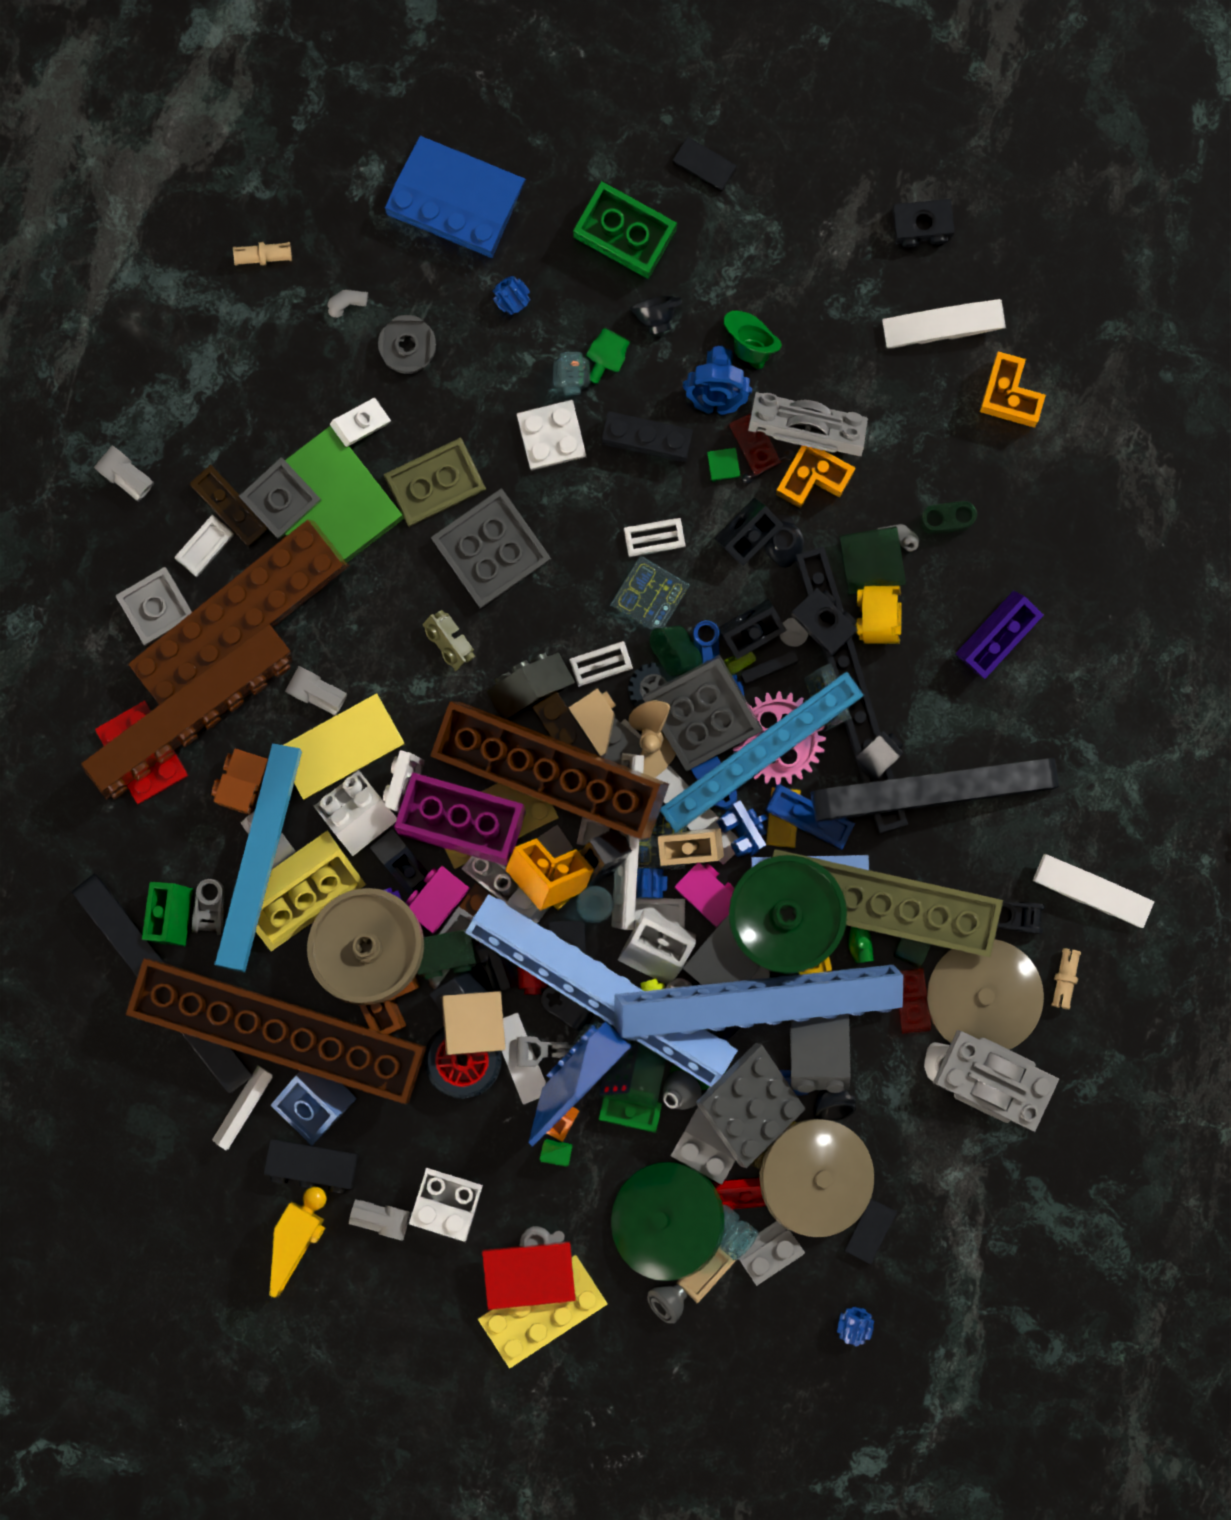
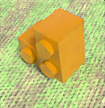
M997 352L980 408L981 413L1033 428L1036 427L1046 395L1018 387L1026 359Z
M802 445L777 488L776 495L800 509L814 484L840 498L854 474L855 467L824 450Z
M537 838L514 847L506 867V872L540 911L583 893L594 870L577 849L553 858Z

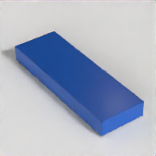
M780 784L776 786L765 808V811L839 850H843L855 823L845 818L816 822L812 801Z

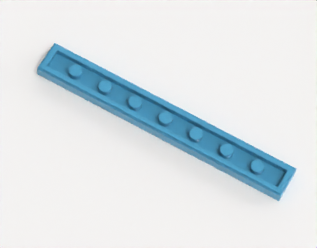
M845 672L662 806L660 812L675 833L679 832L864 697V694L849 673Z
M272 743L215 965L219 968L240 972L246 971L302 754L300 748Z

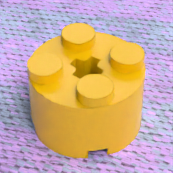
M864 586L863 590L857 591V606L860 607V612H862V618H857V636H859L860 640H864V644H900L898 636L901 635V602H898V595H901L900 586Z

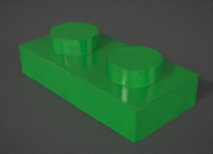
M621 1094L604 1095L599 1121L656 1133L662 1103Z

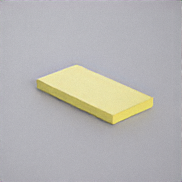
M377 693L284 744V746L300 748L302 750L294 784L303 800L405 745Z

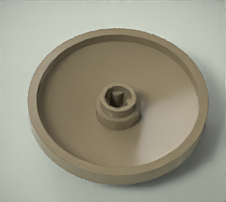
M373 888L348 891L330 901L314 920L307 942L309 965L319 984L339 1000L356 1005L381 1003L399 994L409 985L418 972L424 952L422 928L413 911L397 896L384 890Z
M994 939L991 957L955 949L948 951L933 969L927 987V1007L931 1020L938 1032L950 1044L956 1031L960 1030L977 1039L986 1038L1010 1050L1022 1043L1032 1033L1040 1019L1044 1003L1043 985L1035 965L1021 950L1007 942Z
M810 1119L787 1127L769 1145L760 1169L761 1193L769 1212L785 1228L797 1234L810 1237L831 1236L844 1231L854 1224L868 1206L874 1187L873 1163L865 1144L852 1130L842 1124L829 1120Z

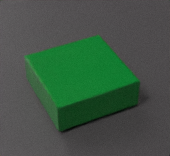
M736 448L707 452L711 481L740 477Z

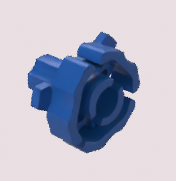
M723 346L713 347L711 351L707 352V364L699 365L696 367V372L688 373V379L683 382V388L686 391L687 398L694 403L695 408L705 413H712L714 406H717V413L724 415L737 411L739 406L748 401V396L752 393V388L749 386L750 379L744 377L743 370L732 366V350H728Z

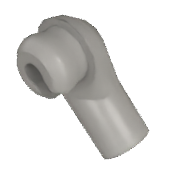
M340 291L328 301L329 315L335 318L341 317L344 312L343 309L349 305L366 307L368 292Z
M899 524L878 528L880 542L895 540L909 552L915 551L918 548L919 538L907 526Z

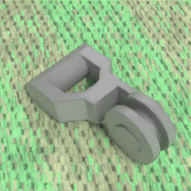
M517 1037V1066H537L543 1058H548V1046H551V1050H556V1053H551V1058L562 1059L574 1045H569L568 1042H541L537 1037ZM528 1043L535 1044L539 1048V1056L536 1060H528Z

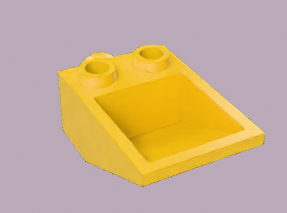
M311 1187L305 1191L303 1207L296 1202L289 1203L275 1227L270 1295L274 1298L280 1296L310 1243H317L325 1230V1227L321 1226L324 1219L313 1213L314 1210L321 1209L326 1203V1194L321 1188Z

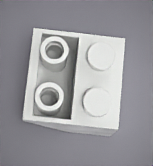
M359 770L314 805V808L352 856L397 820L393 812L384 807L385 802Z
M644 909L618 957V961L654 979L657 978L658 981L668 985V983L676 978L685 965L696 944V934Z
M426 1168L409 1224L465 1242L483 1185Z

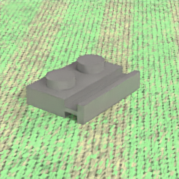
M775 1221L733 1250L756 1286L805 1254L791 1231L782 1226L778 1221Z

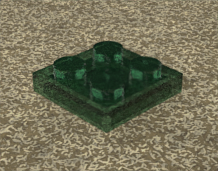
M896 526L839 536L849 594L863 590L864 586H898L906 584L898 528Z

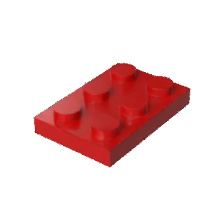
M143 701L99 726L95 731L105 746L150 713L151 709L147 702ZM174 750V756L163 764H160L158 761L150 767L151 772L144 779L138 782L134 779L127 784L138 805L189 776Z

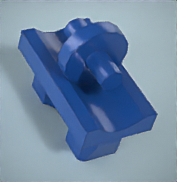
M740 800L725 811L726 813L717 820V824L724 833L734 828L740 838L731 843V848L737 857L746 854L753 856L766 846L762 836L767 834L763 823L769 818L766 814L758 817L753 808L746 811Z

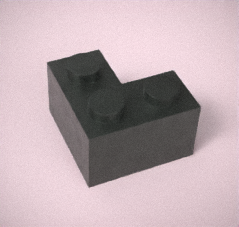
M559 652L548 657L546 653L540 654L530 660L531 664L525 660L512 668L514 673H505L494 680L496 685L487 690V693L501 718L508 720L520 715L538 702L543 701L556 692L559 694L575 683Z

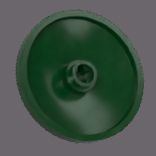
M795 855L771 857L750 868L736 885L729 905L730 929L740 950L758 966L778 973L806 971L826 960L840 943L847 921L845 897L836 879L828 870L815 861Z
M669 1162L652 1164L633 1174L620 1189L615 1199L611 1216L614 1243L625 1262L636 1272L648 1278L665 1281L684 1279L702 1270L716 1254L723 1238L725 1226L724 1208L713 1184L697 1170L687 1165Z

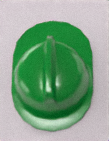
M743 311L726 313L723 319L724 326L734 337L735 355L739 359L751 364L754 368L761 369L771 354L781 349V341L757 317Z

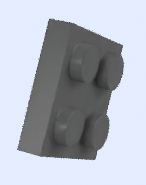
M282 457L239 496L278 539H281L322 501Z

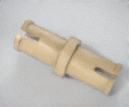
M259 242L258 246L233 247L235 266L250 263L266 265V262L292 261L290 242L269 245Z
M1063 948L1059 973L1055 974L1054 978L1057 983L1051 1006L1060 1008L1061 1005L1063 1009H1070L1073 987L1078 982L1076 972L1081 952L1072 950L1071 955L1070 949Z

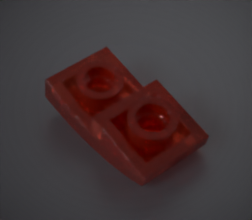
M750 413L728 425L754 475H757L781 463L769 437L764 432L748 431L751 418Z
M923 968L900 971L903 974L902 1008H899L902 1034L931 1030Z

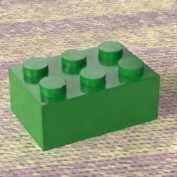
M601 181L573 230L575 239L649 279L677 230V222Z

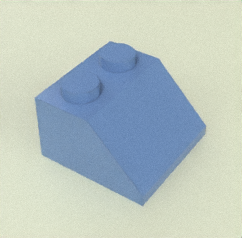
M300 1071L273 1101L271 1106L312 1146L345 1113L357 1098L341 1083Z

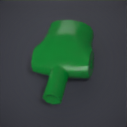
M603 328L586 353V357L595 362L588 379L598 384L605 369L618 372L624 362L630 341Z
M851 927L848 935V948L856 963L874 961L870 931Z

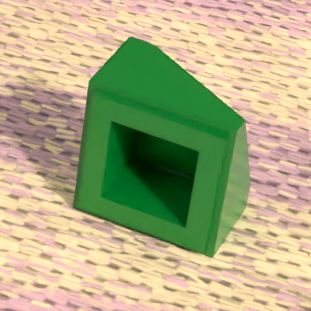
M549 1139L544 1140L540 1156L541 1162L567 1167L570 1162L573 1144Z

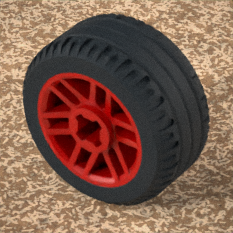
M442 1027L431 1037L426 1046L424 1054L425 1071L430 1082L443 1094L454 1098H472L488 1090L497 1079L501 1068V1052L491 1051L446 1055L444 1027ZM460 1055L468 1057L467 1064L464 1066L458 1064Z

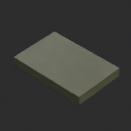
M462 438L383 474L408 527L486 491Z

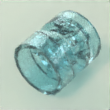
M723 1205L725 1226L720 1248L731 1259L737 1260L753 1245L758 1231L748 1222L739 1221L740 1216L728 1205Z

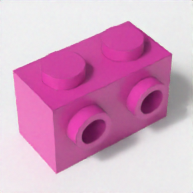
M699 862L680 880L674 889L717 928L729 915L730 900L735 888L728 882L723 885L716 878L719 873L706 862L702 865Z
M443 866L439 870L434 867L423 880L427 883L420 893L415 890L405 902L416 915L419 923L433 934L470 890L467 885Z

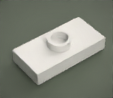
M373 398L335 418L330 425L345 447H348L387 426L391 420L377 400Z

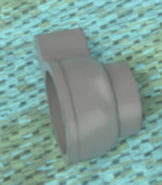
M539 1226L530 1227L522 1234L520 1246L559 1243L564 1240V1233L556 1231L554 1234H550L545 1228Z

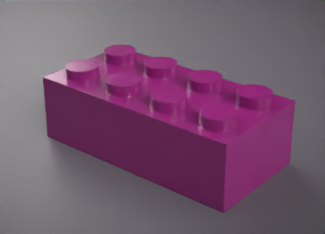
M412 772L394 827L398 835L507 866L516 846L526 810L521 803Z

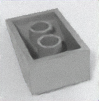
M698 1106L671 1156L722 1185L736 1160Z

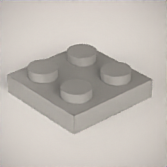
M166 567L115 595L144 646L161 638L192 613Z

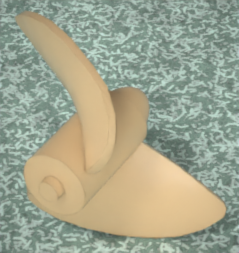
M657 700L640 704L629 715L631 727L642 732L640 746L643 750L640 755L644 756L643 773L654 778L669 766L676 755L661 730L668 716L670 705Z

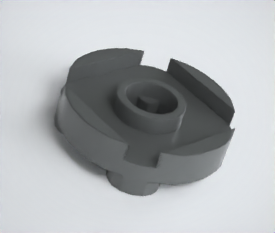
M402 315L391 320L382 329L379 335L378 347L381 357L389 368L399 373L411 374L429 366L436 352V339L432 329L422 319L412 315ZM405 337H410L411 342L416 343L415 347L410 349V352H405L403 347H399V343L404 342Z

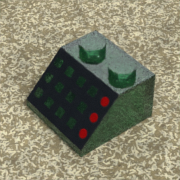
M624 1039L631 1047L603 1075L599 1097L656 1108L666 1059L637 1040Z

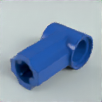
M701 621L695 626L692 633L695 667L720 655L719 629L717 625L712 621ZM708 626L713 630L714 637L711 641L703 642L698 637L700 627Z

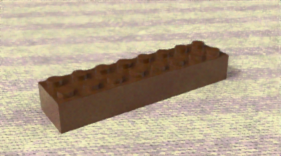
M307 519L128 665L158 704L161 705L270 624L272 628L275 627L347 569L349 565L315 521Z
M270 624L82 762L81 764L86 774L106 800L111 796L113 799L118 798L127 791V784L134 779L137 782L144 779L150 774V767L158 761L160 764L168 761L174 756L173 750L181 744L184 747L191 744L198 737L196 733L204 727L207 730L214 727L221 720L219 716L228 709L230 712L235 711L243 705V698L251 692L254 695L261 692L268 685L266 681L274 675L277 678L284 675L291 668L289 664L293 662L291 651Z
M449 702L430 755L640 840L650 839L669 787L667 782L463 702Z

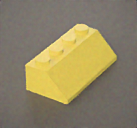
M328 830L271 870L256 928V933L270 951H273L313 923L320 911L334 898L348 891L361 889L366 885Z

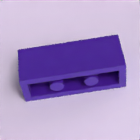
M1013 590L955 655L975 674L986 679L1044 615L1024 595Z

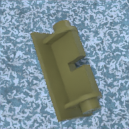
M440 610L435 615H430L424 622L423 626L427 637L436 643L442 652L444 661L452 666L455 671L459 670L465 662L468 663L476 657L473 653L475 650L463 634L456 639L453 638L452 635L459 628L448 613L445 614L443 610Z

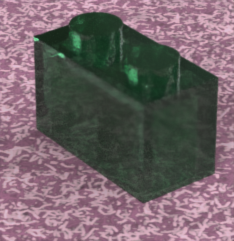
M467 929L424 937V952L418 969V975L425 974L426 979L443 976V970L454 969V974L471 971V965L476 964L471 936L465 933Z

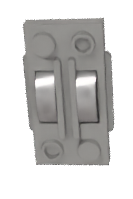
M756 392L748 431L764 432L765 435L773 436L777 440L829 452L839 451L861 457L868 418L855 412L846 413L828 409L823 404L811 400L793 401L777 397L772 393Z
M957 1030L933 1083L953 1092L957 1100L1005 1123L1013 1121L1035 1132L1059 1078L1036 1068L1033 1061L986 1038L977 1039L963 1031Z

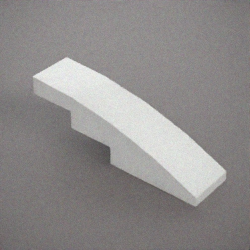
M1000 299L882 319L886 346L890 349L915 343L924 344L943 339L952 340L1006 328L1002 301Z
M1043 854L1033 881L1140 928H1144L1154 901L1046 854Z

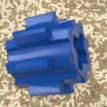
M514 276L503 279L493 290L495 294L493 300L500 310L502 309L503 312L507 311L510 315L519 312L530 301L527 295L530 293V290L520 279L516 280Z
M637 869V898H663V891H667V876H663V869Z
M852 1307L851 1309H846L845 1313L840 1314L837 1333H840V1339H843L846 1344L854 1346L864 1345L866 1339L870 1340L874 1325V1320H871L872 1315L863 1308Z

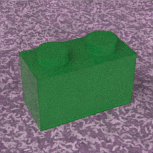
M149 883L142 940L164 945L186 946L193 888L174 883Z

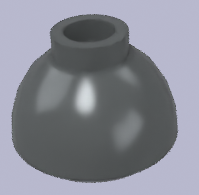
M678 1070L670 1073L663 1085V1101L669 1108L679 1110L690 1109L697 1105L696 1101L702 1096L697 1080L685 1071Z
M675 1284L673 1287L667 1285L657 1286L648 1291V1302L655 1314L667 1323H675L683 1312L684 1299L687 1298L684 1289L680 1285Z

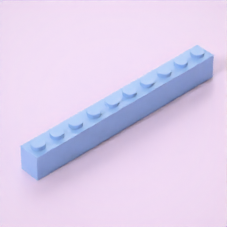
M490 894L465 932L613 1026L614 994L643 991L633 985L627 978L617 975L606 968L603 963L595 961L582 953L578 947L566 943L552 931L544 929L533 922L527 915L520 914L509 907L503 900L495 898ZM706 1029L698 1030L693 1034L675 1032L665 1037L648 1035L637 1039L638 1042L710 1087L723 1076L738 1051L726 1040L719 1039Z

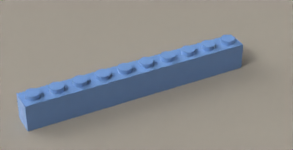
M894 965L614 994V1028L622 1038L637 1040L641 1036L654 1035L656 1037H665L675 1032L693 1034L703 1029L721 1031L730 1026L749 1028L758 1023L776 1025L785 1020L804 1022L813 1017L831 1019L840 1014L859 1016L868 1011L886 1013L895 1008H902L903 974Z

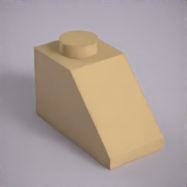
M597 688L570 706L569 709L599 755L604 757L607 755L615 717L612 708L616 705L607 691L601 694Z
M721 828L692 830L658 836L661 866L718 861L724 857Z

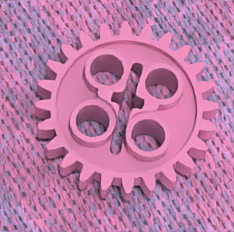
M778 691L776 699L772 700L770 694L766 693L765 702L762 703L758 697H755L756 707L750 706L759 723L761 717L766 713L774 714L778 722L783 714L788 715L802 705L804 698L801 697L795 703L792 702V693L785 700L782 699V694ZM762 726V732L741 742L740 745L733 748V752L739 751L768 728ZM824 726L792 748L797 753V759L794 763L785 764L779 758L775 763L770 764L755 775L754 779L756 780L763 774L765 775V784H768L772 777L775 778L777 785L781 783V778H786L788 784H792V775H796L798 779L802 780L801 771L804 769L811 773L812 769L809 763L819 764L820 762L814 756L815 753H824V749L817 746L818 742L826 741V737L819 736L817 733L823 730Z

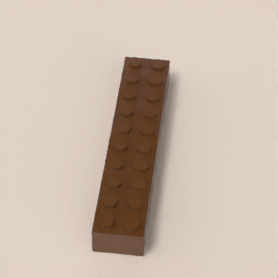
M150 958L143 959L126 1012L128 1016L403 1104H407L410 1101L426 1050L425 1046Z

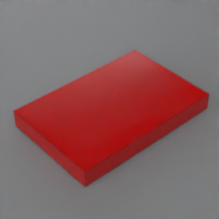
M570 1241L482 1250L488 1310L576 1301Z

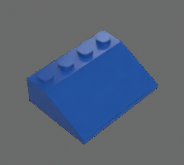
M420 136L395 183L385 209L387 215L493 258L526 179Z
M607 1022L598 1030L592 1026L546 1075L550 1080L541 1091L528 1142L532 1147L631 1047Z

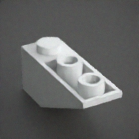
M471 856L462 868L464 872L494 896L503 900L509 907L520 914L527 915L536 924L550 908L548 907L540 911L506 872L504 865Z

